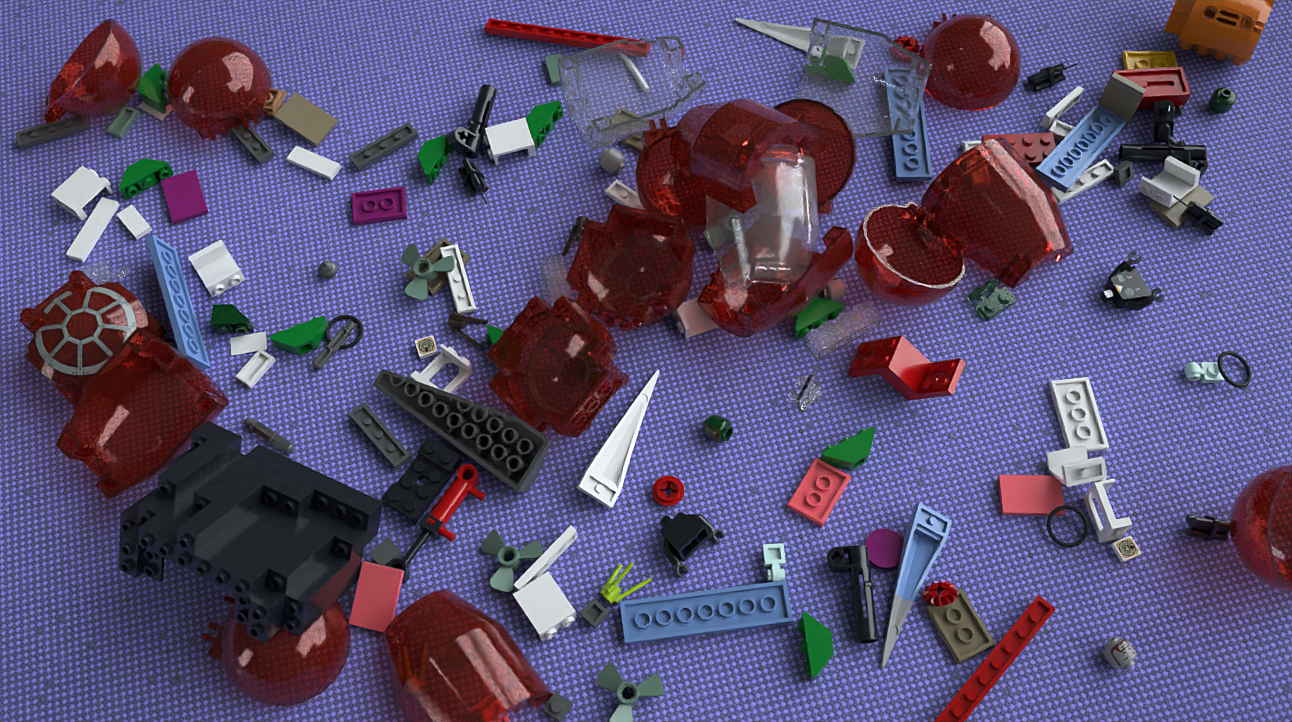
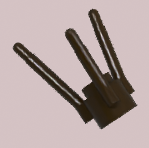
M585 216L576 218L562 257L566 256L575 233H577V241L580 240L581 235L588 233L590 252L594 251L592 227L589 226V218Z
M452 312L448 319V325L453 327L452 332L458 333L470 343L483 350V346L460 329H464L468 321L488 324V321Z

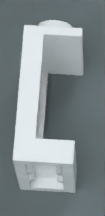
M441 344L442 352L421 373L415 370L410 376L415 381L439 389L429 380L444 365L454 363L459 367V373L443 389V391L453 394L473 374L471 363L465 357H459L452 347L447 348Z
M1115 479L1094 481V484L1083 497L1100 543L1120 539L1132 526L1130 517L1116 519L1106 493L1114 484ZM1094 498L1097 499L1106 523L1104 528L1092 500Z

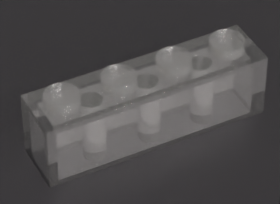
M564 256L542 259L543 266L540 267L541 278L545 277L546 281L542 282L543 292L548 294V298L544 299L546 309H550V314H547L548 325H552L554 328L560 324L575 322Z
M869 301L863 304L858 303L852 310L839 314L836 319L828 320L816 330L811 329L805 335L804 345L814 359L818 361L879 327L882 317Z

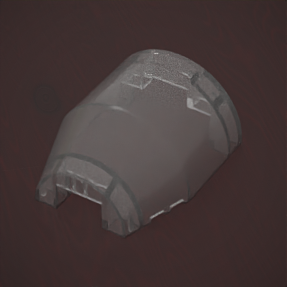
M814 17L809 34L810 45L806 56V65L794 101L789 103L785 122L852 139L912 134L932 64L914 52L911 53L903 45L892 41L883 33Z
M678 36L656 37V40L649 41L639 38V41L628 42V39H621L558 59L561 85L569 112L584 143L592 150L660 129L703 94L707 85L699 71L690 74L684 64V46ZM625 109L639 117L635 118L621 110Z
M780 143L745 144L715 154L705 164L707 234L714 245V253L720 261V269L727 288L747 289L752 282L781 283L782 292L800 293L819 237L816 168L813 156L801 148Z

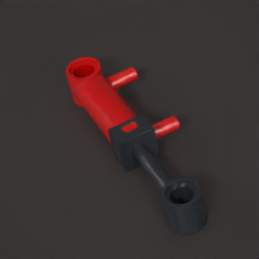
M465 464L458 469L457 477L432 510L429 513L426 512L418 522L423 532L403 559H393L388 562L387 567L404 570L402 584L406 583L410 577L408 564L429 536L436 540L443 536L451 542L454 541L456 535L447 530L445 525L467 495L470 494L480 501L485 499V494L476 489L480 483V478L473 465ZM467 475H473L469 480L464 479Z

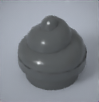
M324 261L320 264L319 273L322 277L331 279L336 276L338 269L334 262Z

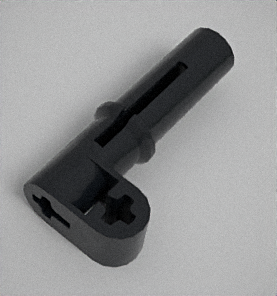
M488 84L480 87L472 117L467 122L468 130L458 127L445 136L447 145L464 157L470 159L478 157L485 128L489 127L487 124L497 94L495 87Z
M1167 142L1166 144H1121L1119 147L1118 157L1120 162H1164L1165 164V159L1171 156L1200 171L1199 180L1208 168L1205 145H1172L1171 142Z
M856 545L832 548L827 554L828 568L835 573H850L851 585L848 588L852 592L857 642L861 644L878 642L879 637L873 596L875 585L871 579L868 547ZM843 554H848L849 565H845ZM835 557H839L840 563H836ZM859 575H862L867 618L863 617Z

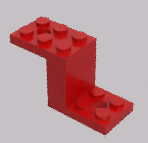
M901 335L860 343L847 374L851 378L880 374L908 401L953 395L965 362L959 358L931 363Z

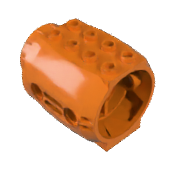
M1176 0L1164 31L1180 36L1177 44L1182 49L1197 50L1198 54L1205 56L1210 54L1215 59L1221 61L1225 59L1231 60V63L1237 66L1246 65L1257 45L1275 0Z

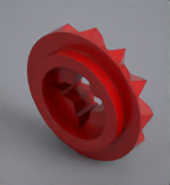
M906 34L904 37L899 35L892 44L894 53L903 58L915 56L920 47L918 40H914L913 36L907 37Z
M663 476L656 480L653 485V498L658 504L665 505L666 507L675 506L678 502L682 501L684 486L674 476ZM668 485H670L671 491L674 492L670 493L669 498L663 492L667 490Z
M941 580L938 583L932 582L931 586H925V591L923 592L925 602L937 607L951 604L958 595L954 584H950L949 581L942 583Z

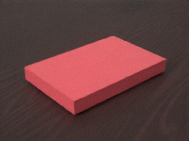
M816 457L786 508L823 527L849 483L851 476Z
M1052 475L998 476L1002 515L1049 516L1055 508L1064 505L1061 482ZM1060 510L1054 516H1064L1065 510Z
M366 561L362 562L349 624L388 634L391 633L404 570Z

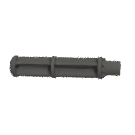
M350 321L325 346L322 352L312 361V365L316 369H322L326 362L352 334L356 324Z
M250 417L244 420V424L249 426L251 431L287 455L294 451V444L258 420H253Z

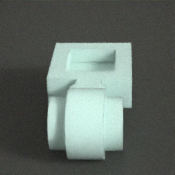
M1192 362L1185 365V377L1189 381L1202 379V383H1222L1225 380L1218 370L1217 362H1201L1200 365Z
M784 543L763 544L764 567H771V569L767 570L768 582L784 581L785 570L780 569V566H785L786 564Z

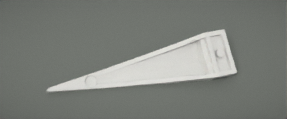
M735 18L738 23L818 58L828 53L845 57L852 70H856L866 41V36L848 31L797 27Z
M659 370L655 371L587 466L576 487L609 509L613 507L622 490L635 441L658 378Z

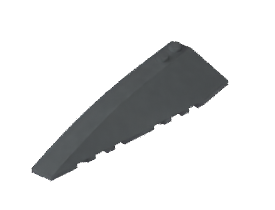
M381 370L373 383L374 387L517 492L528 493L539 475L552 440L520 418L391 371Z

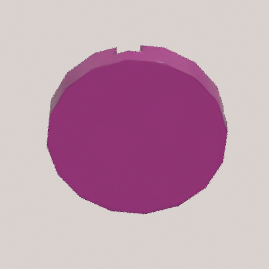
M878 529L868 535L864 546L868 547L869 563L882 570L896 568L899 565L903 547L902 537L890 529Z

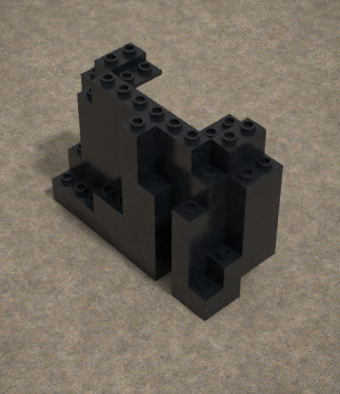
M207 421L192 431L191 448L174 459V464L158 475L157 488L120 513L118 569L135 578L144 574L158 582H162L164 577V560L166 558L235 592L233 619L247 626L246 634L264 643L281 628L301 637L359 580L364 547L378 535L383 502L264 446L258 445L244 455L240 453L242 436Z

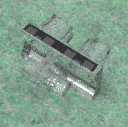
M809 373L808 377L799 376L796 385L801 390L799 392L792 390L788 395L790 403L797 405L798 410L801 412H805L809 403L813 404L815 401L823 399V394L820 392L822 388L815 380L816 375L813 373Z

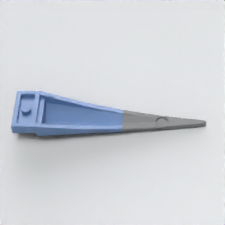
M920 502L914 504L910 522L906 526L880 668L884 667L887 663L910 608L948 538L952 520Z

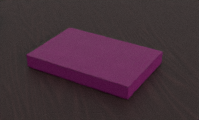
M195 169L161 180L174 225L209 213Z
M405 186L351 193L354 226L408 219Z

